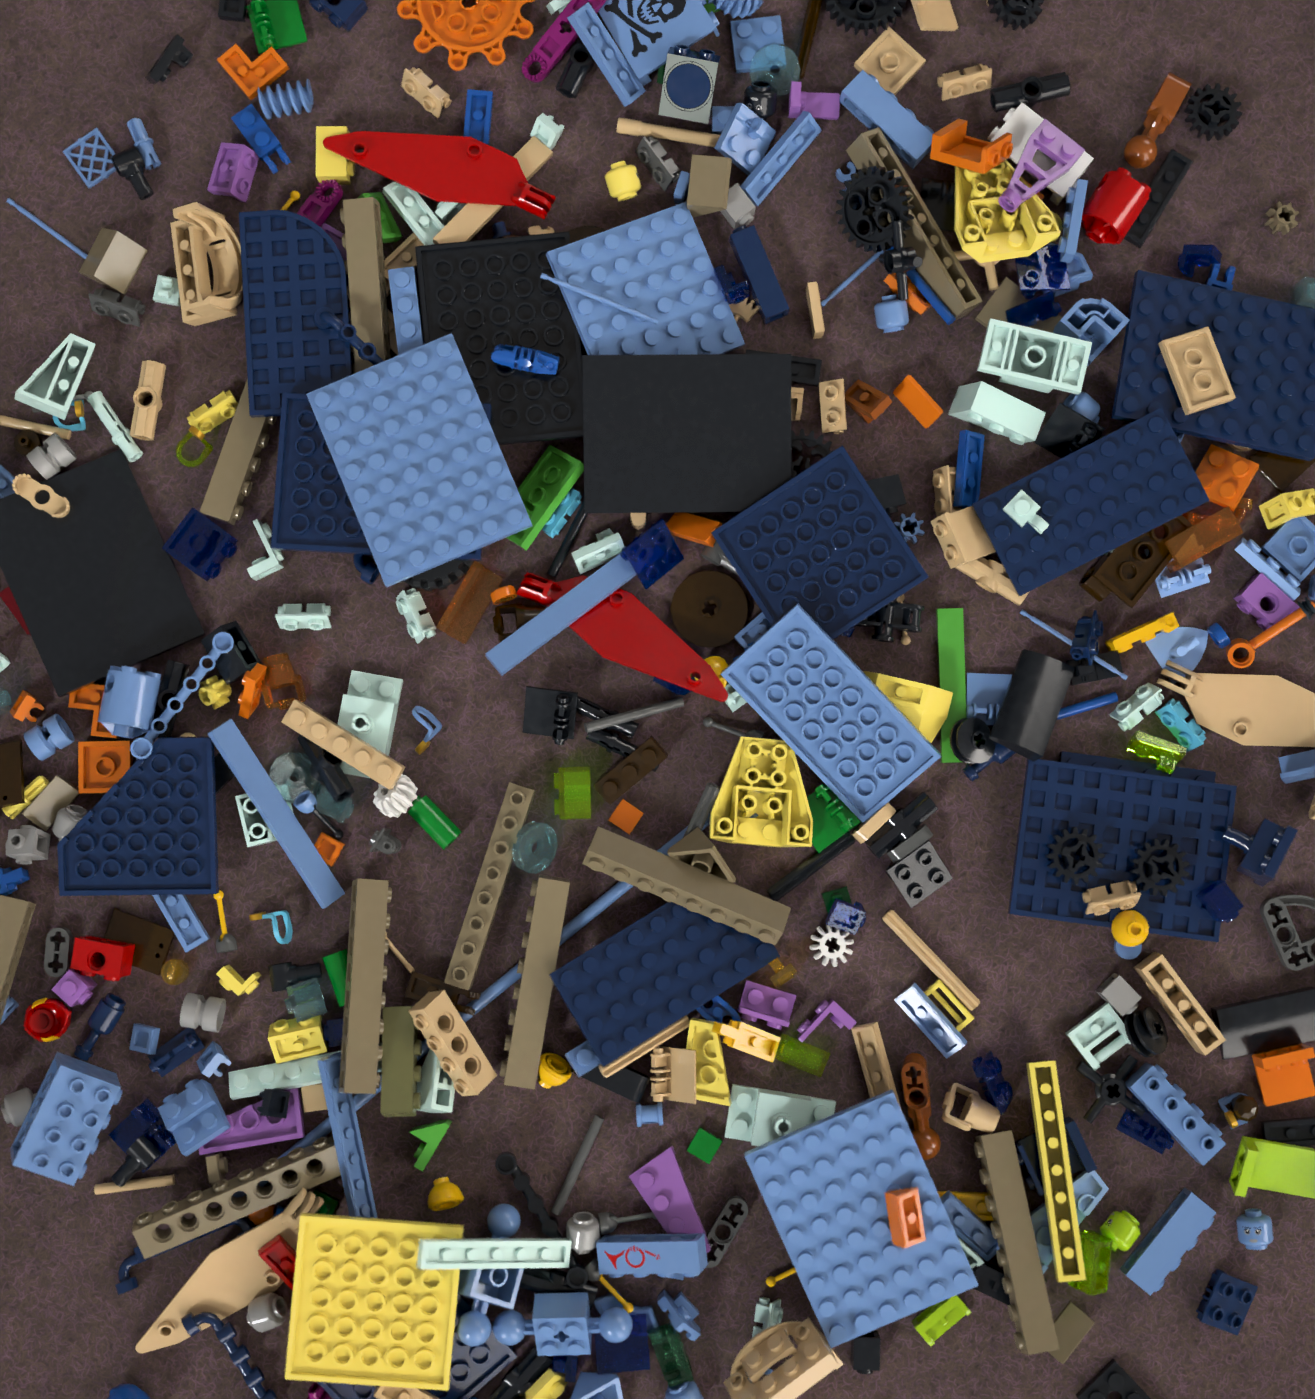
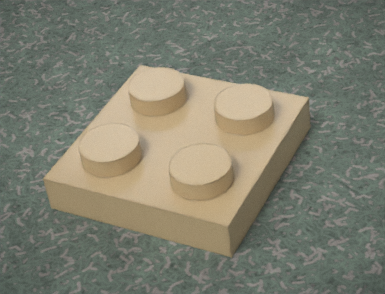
M888 27V30H885L856 60L854 67L859 72L864 70L867 74L873 75L886 92L890 91L896 95L922 68L926 60L895 31Z

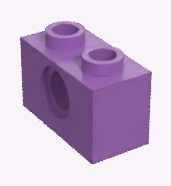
M1263 573L1254 575L1234 597L1238 602L1237 607L1245 614H1251L1255 617L1257 625L1264 631L1300 608ZM1262 598L1269 603L1267 611L1261 608L1260 601Z

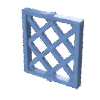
M97 128L63 150V153L89 189L116 171L115 167L106 171L107 163H112V160L108 159L109 151L112 155H115V152ZM95 136L94 144L86 143L87 139ZM99 137L106 146L98 145ZM81 146L79 154L71 153V150ZM85 147L93 148L92 156L83 155ZM97 149L105 150L104 158L96 157ZM71 157L78 158L77 165L74 163ZM82 159L91 160L89 168L81 167ZM95 161L103 162L102 170L93 169ZM81 171L88 172L87 179L84 177ZM92 173L101 174L100 177L91 181Z

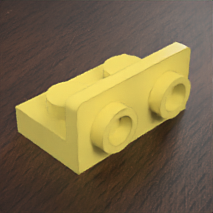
M306 1013L298 1018L280 1019L270 1024L268 1040L276 1064L328 1052V1044L321 1026V1013Z

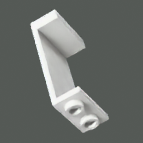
M1021 103L1017 109L1012 107L1003 118L1005 124L1001 128L995 127L987 138L992 142L1005 133H1011L1013 150L1009 158L1016 164L1029 137L1044 120L1024 103ZM1040 150L1035 152L1032 160L1043 171L1049 170L1056 164ZM1084 151L1066 174L1048 185L1047 188L1053 192L1050 200L1058 205L1067 194L1069 187L1074 186L1077 179L1082 176L1094 158Z

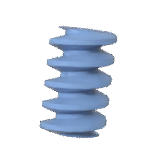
M306 79L305 87L301 85L299 80H296L295 89L292 88L289 82H286L285 90H282L279 83L276 84L275 92L271 90L269 85H266V92L264 94L259 87L257 88L260 107L267 119L272 118L273 112L276 117L281 118L283 110L287 116H291L293 108L298 115L302 113L303 107L307 113L312 112L314 101L309 79Z

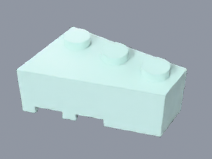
M70 333L51 353L49 358L19 387L14 399L65 420L96 344Z
M983 381L959 386L948 415L988 429L995 434L1009 437L1011 442L1019 445L1036 440L1046 412Z

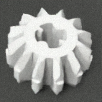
M401 774L392 790L378 784L379 788L373 794L375 796L373 803L385 816L398 818L402 812L407 813V809L413 806V800L418 797L416 795L418 788L409 777Z
M830 922L826 923V932L818 926L816 929L821 934L820 937L816 935L810 936L812 940L818 942V944L810 945V950L819 949L813 958L817 960L824 955L822 959V965L824 966L828 964L831 958L832 966L837 967L838 957L845 963L847 959L842 954L846 952L852 955L853 953L851 949L846 948V945L854 944V940H844L850 931L846 929L840 933L842 925L839 923L835 925L834 931H832ZM833 937L835 938V943L838 944V947L836 948V950L832 948V951L830 952L828 951V946L825 945V942L827 940L831 941V938Z

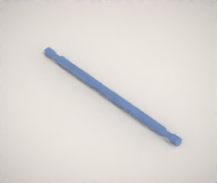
M11 198L7 199V203L16 207L18 211L86 259V253L26 209L17 205Z
M885 251L876 252L821 302V306L824 307L830 299H833Z
M541 273L540 278L550 280L557 285L642 319L650 320L652 323L656 324L658 319L649 317L642 312Z
M1021 610V615L1028 617L1031 621L1070 646L1072 645L1071 639L1036 617L1029 615L1025 610ZM1094 655V661L1111 672L1118 674L1122 679L1126 680L1128 678L1126 674L1119 672L1115 667Z

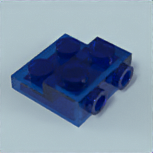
M192 507L162 549L199 577L208 581L210 578L214 579L220 574L222 570L220 564L226 557L231 558L237 551L235 544L239 540Z

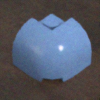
M1082 298L1056 324L1053 333L1092 342L1087 366H1089L1130 320L1114 305L1103 298L1101 300Z

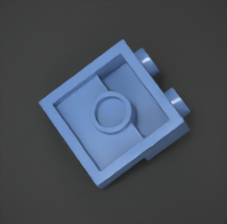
M203 1079L189 1081L185 1085L186 1090L180 1094L168 1095L163 1100L164 1104L158 1108L167 1130L173 1133L181 1154L186 1157L231 1128L212 1085Z

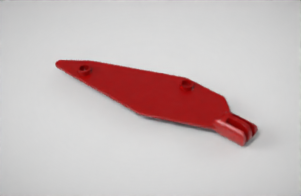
M357 131L326 137L323 140V146L327 150L437 202L517 206L545 220L547 213L552 207L551 204L556 199L554 195L527 182L517 158L473 137ZM359 149L364 150V151L361 152V153H357V152H356V151L359 150Z
M527 571L516 594L549 607L588 577L582 575L554 582ZM617 589L569 625L574 632L603 658L720 702L728 699V692L711 666L630 592ZM696 677L698 680L694 681L691 678Z

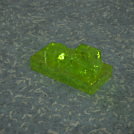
M1137 730L1128 741L1126 750L1135 753L1139 757L1156 759V769L1171 774L1175 770L1176 765L1185 756L1187 747Z
M781 1033L775 1059L821 1078L831 1053Z

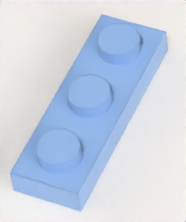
M1242 537L1235 544L1234 550L1260 573H1263L1291 600L1294 601L1300 595L1299 581L1291 574L1286 576L1280 571L1281 566L1275 559L1270 556L1266 558L1260 553L1262 549L1257 543L1251 539L1247 541Z

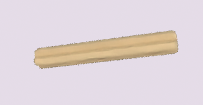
M686 1015L608 1065L602 1067L599 1064L601 1074L606 1078L610 1077L688 1028L690 1024L688 1016Z

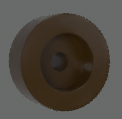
M31 430L19 432L14 439L15 449L24 456L37 446L42 447L41 437Z

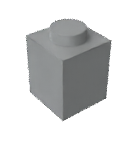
M736 183L729 189L727 209L720 212L735 230L740 225L747 226L753 221L756 207L739 184Z
M1115 973L1095 990L1121 1016L1134 1012L1139 1005L1137 1002L1141 999L1137 992L1120 975Z

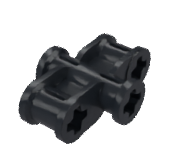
M897 599L888 604L887 608L884 606L855 626L875 628L871 640L893 643L895 639L892 637L893 630L913 633L922 632L920 618L921 612L924 611V606L896 603ZM911 613H913L912 623H910ZM886 623V624H885V632L882 633V632H883V624Z

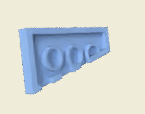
M1095 1170L1090 1173L1083 1171L1072 1180L1078 1226L1086 1215L1089 1216L1109 1190ZM1045 1202L1030 1213L1043 1274L1048 1269L1049 1263L1053 1260Z

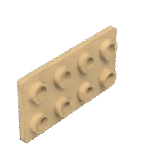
M911 0L917 23L922 31H955L958 29L950 0Z

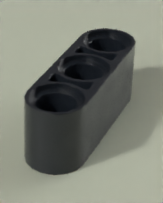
M599 1066L581 1076L637 1103H640L650 1081V1077L628 1066L608 1078L601 1074Z

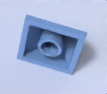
M580 1372L570 1399H623L619 1377L617 1374Z

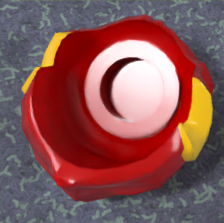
M45 997L36 1000L26 1010L23 1024L24 1030L39 1042H50L59 1039L70 1026L72 1011L58 999Z

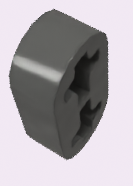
M923 824L908 839L901 843L898 842L886 854L893 863H896L929 840L933 833L926 824Z
M54 928L49 931L46 937L44 969L52 977L65 975L71 967L73 934L68 928ZM61 932V936L65 937L66 940L60 943V949L58 950L59 943L54 941V936L59 935ZM59 954V963H63V968L58 969V972H56V967H52V962L57 961Z

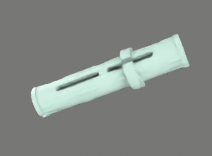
M96 391L89 395L87 398L88 403H90L112 435L113 443L121 448L127 460L134 462L142 457L143 452L130 436V430L124 427L102 392Z

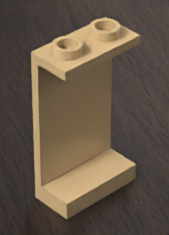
M972 506L950 514L946 512L930 521L950 569L995 553Z

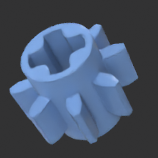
M902 513L900 515L901 523L894 522V525L898 528L905 542L911 539V542L916 544L917 538L915 535L923 536L925 533L923 530H920V526L924 521H917L915 513L908 518ZM906 524L907 526L914 527L911 533L909 531H903V528L906 526Z

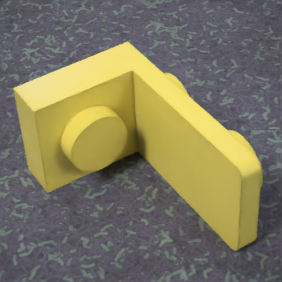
M1315 489L1282 493L1260 505L1259 509L1267 529H1274L1293 518L1314 515Z

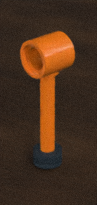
M1305 597V601L1302 600V603L1298 602L1300 608L1250 641L1243 638L1233 639L1231 644L1226 647V655L1231 665L1236 668H1246L1251 665L1255 658V649L1305 616L1309 620L1312 619L1311 615L1315 613V603ZM1243 647L1247 649V655L1244 658L1237 659L1233 656V652L1237 648Z

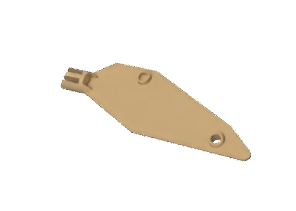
M1167 660L1166 666L1185 674V677L1163 669L1161 675L1181 684L1180 687L1160 678L1156 682L1185 697L1197 724L1241 745L1315 747V693L1280 676L1195 673Z
M302 1187L282 1213L211 1251L138 1341L135 1348L138 1353L150 1352L178 1344L191 1337L181 1322V1318L190 1312L194 1316L202 1312H210L222 1320L248 1306L253 1299L276 1291L284 1281L258 1255V1250L280 1234L297 1252L301 1213L316 1214L324 1203L323 1198L316 1197L314 1193L307 1192ZM208 1323L201 1324V1331L211 1325Z

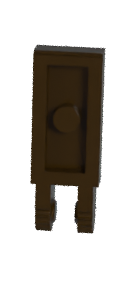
M412 971L404 997L420 1001L428 992L445 990L457 1011L474 1016L476 1010L469 1006L458 1005V999L461 994L469 999L479 1000L481 994L444 983L443 980Z

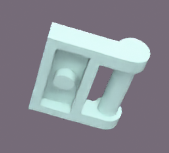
M1107 1002L1065 1033L1089 1067L1094 1071L1100 1068L1099 1064L1125 1044H1131L1123 1021ZM1116 1030L1119 1031L1120 1036L1095 1055L1090 1053V1050Z

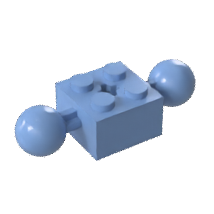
M510 1204L496 1205L491 1209L487 1217V1226L492 1233L491 1238H509L518 1231L521 1223L519 1212ZM524 1268L460 1269L457 1294L474 1299L471 1311L463 1314L457 1324L458 1337L464 1344L475 1347L483 1344L489 1338L491 1323L486 1316L489 1304L513 1310Z
M588 1292L535 1294L532 1319H525L518 1311L505 1310L495 1318L493 1333L501 1344L508 1346L519 1343L525 1335H535L538 1356L591 1355L592 1333H601L602 1337L607 1341L619 1343L628 1338L632 1331L633 1323L630 1314L620 1307H611L605 1310L600 1317L591 1318Z

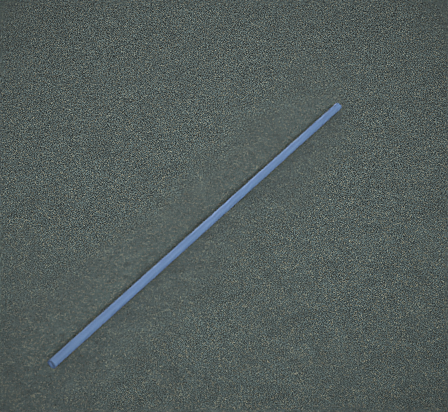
M710 813L702 830L710 825ZM688 826L657 851L669 856L667 854L668 849L683 838ZM619 881L563 926L559 946L630 890L633 885ZM518 964L484 990L479 1000H472L466 1006L472 1007L476 1010L475 1014H477L521 978V974L517 973ZM458 1012L465 1023L473 1017V1015ZM426 1039L422 1041V1054L417 1056V1062L430 1050ZM381 1083L379 1089H376V1094L357 1093L353 1097L356 1111L381 1092ZM329 1117L277 1159L286 1156L295 1148H305L312 1145L318 1138L328 1135L332 1131ZM263 1180L259 1182L258 1185L263 1187L269 1181ZM237 1191L233 1195L235 1197H243L246 1193Z

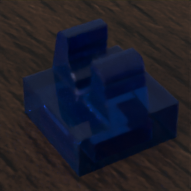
M554 1355L553 1371L566 1373L565 1382H576L578 1355Z

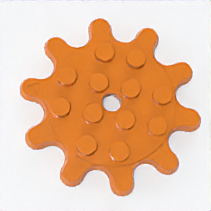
M403 0L398 4L397 12L403 19H416L422 24V31L414 39L416 51L428 53L437 46H443L449 52L448 64L450 68L455 71H461L466 67L467 59L473 53H483L490 64L495 66L501 65L506 57L505 51L502 48V42L505 38L509 36H516L521 39L530 38L534 31L533 25L521 16L520 10L524 4L536 0H476V5L466 8L462 4L463 0Z

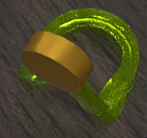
M191 426L188 429V433L178 443L176 456L182 465L196 467L206 460L213 451V447L204 439L205 435L200 430ZM193 436L205 445V449L197 460L187 461L182 457L181 450L185 443Z

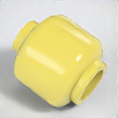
M625 161L610 165L612 170L605 174L610 196L617 198L618 201L636 197L637 191L641 189V182L636 167L634 165H626Z

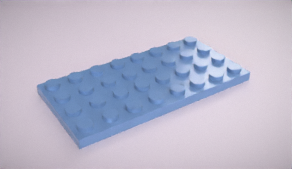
M798 603L721 672L722 677L862 823L867 821L941 757V753Z

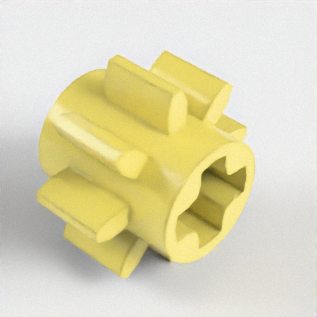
M214 675L200 683L202 688L199 689V698L204 705H212L213 709H217L230 702L228 697L232 693L230 684L227 685L224 679L218 680L217 675Z

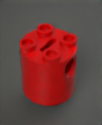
M1119 167L1116 171L1106 172L1083 208L1081 226L1086 231V236L1099 244H1120L1149 200L1151 188L1147 184L1132 178L1131 173L1125 168Z

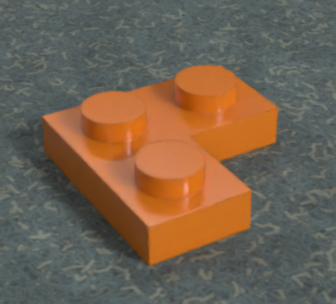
M237 44L217 58L218 63L250 100L258 95V87L261 91L265 90L266 85L270 86L289 70L288 65L272 46L253 62Z
M90 684L70 693L69 708L94 710L91 736L119 739V736L111 735L103 724L98 722L105 685Z

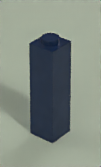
M744 225L736 228L733 234H730L729 243L755 304L759 308L764 325L787 316L790 308L755 226L752 225L747 228Z

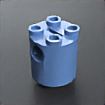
M110 666L98 722L102 723L111 735L133 739L148 732L154 718L161 684V674L148 671L145 673L138 672L136 668L128 666Z

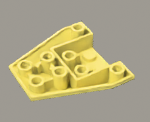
M1007 160L985 174L955 166L954 230L962 250L980 263L1027 257L1057 238L1061 233L1053 213L1037 194L1019 205L1014 212H1008L1000 206L998 199L1006 190L1015 170ZM1020 176L1019 180L1030 188V186Z
M863 671L924 737L932 743L948 717L953 692L910 680Z
M741 736L710 812L709 839L733 844L768 847H812L813 818L795 752L784 740ZM757 813L758 816L756 818H750L752 815Z

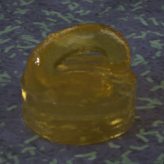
M171 959L161 969L162 979L169 985L183 983L189 975L188 965L181 959Z

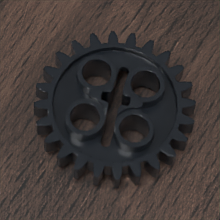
M825 0L826 11L830 12L831 20L836 19L837 27L845 24V32L849 31L852 27L854 28L855 35L860 30H863L865 36L868 35L869 29L878 34V27L880 26L884 30H888V22L895 24L896 16L901 17L902 8L906 6V0Z
M876 166L860 169L859 173L850 175L851 180L844 181L847 189L839 190L843 199L836 200V203L841 205L842 209L836 211V214L842 215L843 219L838 221V224H845L846 227L843 229L842 234L850 233L848 242L856 241V248L864 247L865 252L873 250L874 253L889 250L891 246H894L892 221L902 220L903 231L911 229L907 221L914 219V216L908 212L915 208V206L908 204V200L913 195L905 194L909 186L900 185L902 177L894 178V170L886 172L885 167L876 168ZM880 188H882L884 193L883 198L880 195ZM859 196L862 199V206L859 203ZM888 213L891 216V223L888 221ZM867 222H868L869 225H870V230L867 229V226H866V223H867Z

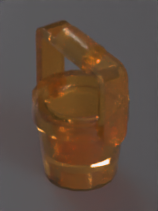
M288 653L275 654L262 659L263 665L267 667L265 680L261 681V688L267 708L284 710L289 709L294 700H299L302 703L306 701L302 678L299 674H295ZM295 685L298 698H287L273 702L270 690Z

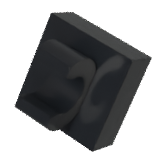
M264 1089V1092H261L259 1095L263 1097L262 1106L257 1107L260 1115L286 1118L290 1092Z

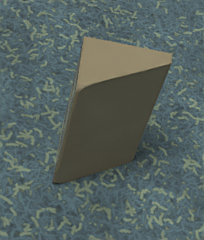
M56 775L22 814L44 831H47L54 824L58 811L61 808L67 807V805H71L80 794H78V789L64 776Z
M1070 1301L1054 1321L1059 1349L1047 1352L1061 1364H1064L1095 1322Z

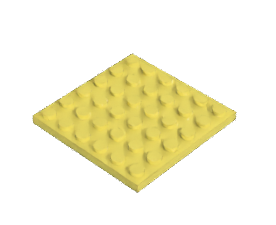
M301 1213L285 1379L448 1390L460 1269H419L416 1266L420 1239H463L464 1225Z

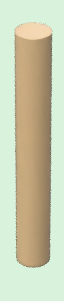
M0 415L1 426L31 430L48 436L57 433L62 439L70 440L72 432L69 429Z
M172 1174L132 1179L123 1187H119L114 1182L95 1184L94 1192L96 1195L170 1186L175 1185V1176Z

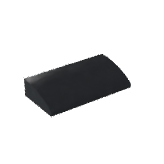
M1023 649L989 739L1033 762L1042 758L1075 668L1044 654Z
M1315 987L1302 988L1211 1008L1214 1024L1226 1039V1041L1219 1045L1223 1060L1315 1040Z

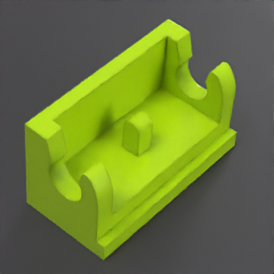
M955 1295L929 1306L913 1319L912 1323L931 1347L935 1344L934 1341L965 1315L971 1314V1311L961 1298Z

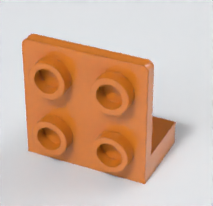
M1301 1043L1252 1055L1265 1106L1268 1107L1315 1096V1087L1308 1059L1315 1058L1313 1047Z

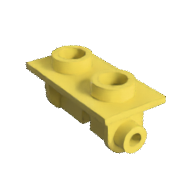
M230 390L227 392L222 391V393L209 400L212 407L208 408L206 404H203L196 410L191 411L190 416L187 417L190 426H194L203 434H206L227 419L233 417L238 402Z

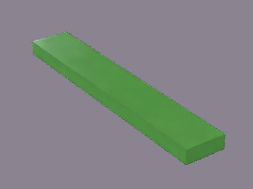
M963 608L936 609L939 688L953 692L948 717L940 729L941 763H964L954 755L950 746L951 728L958 720L967 718Z

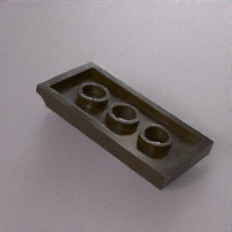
M1180 515L1162 524L1165 529L1163 538L1158 539L1154 534V529L1122 544L1109 551L1107 555L1102 556L1097 564L1089 569L1081 578L1079 586L1098 602L1104 600L1112 592L1127 606L1133 608L1196 527ZM1142 544L1146 545L1149 549V555L1145 559L1138 555V548Z

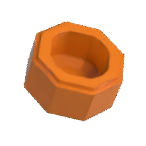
M273 1204L249 1214V1218L255 1225H260L273 1217L276 1206Z

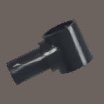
M135 146L111 156L112 163L121 178L125 177L127 181L131 182L141 200H145L154 194L143 174L145 172L143 169L145 164Z
M285 962L268 966L272 992L293 989L300 981L322 978L320 962L301 966L292 964V962Z
M141 1135L126 1151L128 1155L125 1157V1162L111 1176L112 1181L119 1187H123L137 1171L149 1168L162 1152L148 1138Z

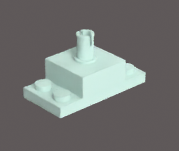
M990 318L977 371L1000 376L999 382L1044 393H1050L1052 389L1079 395L1084 381L1092 342Z
M351 670L347 694H343L337 725L389 756L403 679ZM342 760L340 767L344 774L370 778Z
M732 1084L730 1096L732 1104L728 1108L724 1137L750 1141L753 1146H761L833 1115L836 1101Z

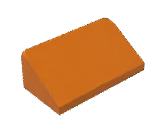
M907 375L893 391L898 400L926 429L943 414V409L911 375Z
M675 512L665 524L663 530L670 535L713 547L716 540L711 532L722 526V523L686 512Z
M912 1187L886 1192L885 1199L892 1243L905 1249L925 1241L918 1188Z

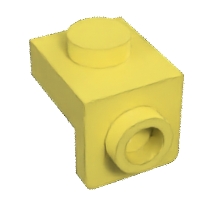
M230 965L223 966L216 973L221 978L219 983L226 990H233L238 996L245 992L248 995L253 992L260 984L257 980L262 976L259 972H256L245 981Z

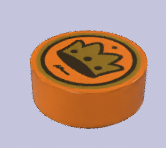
M508 585L494 590L490 597L494 605H499L513 600L517 597L515 587Z

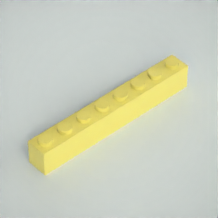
M1056 1061L1026 1063L1055 1278L1058 1282L1086 1280Z

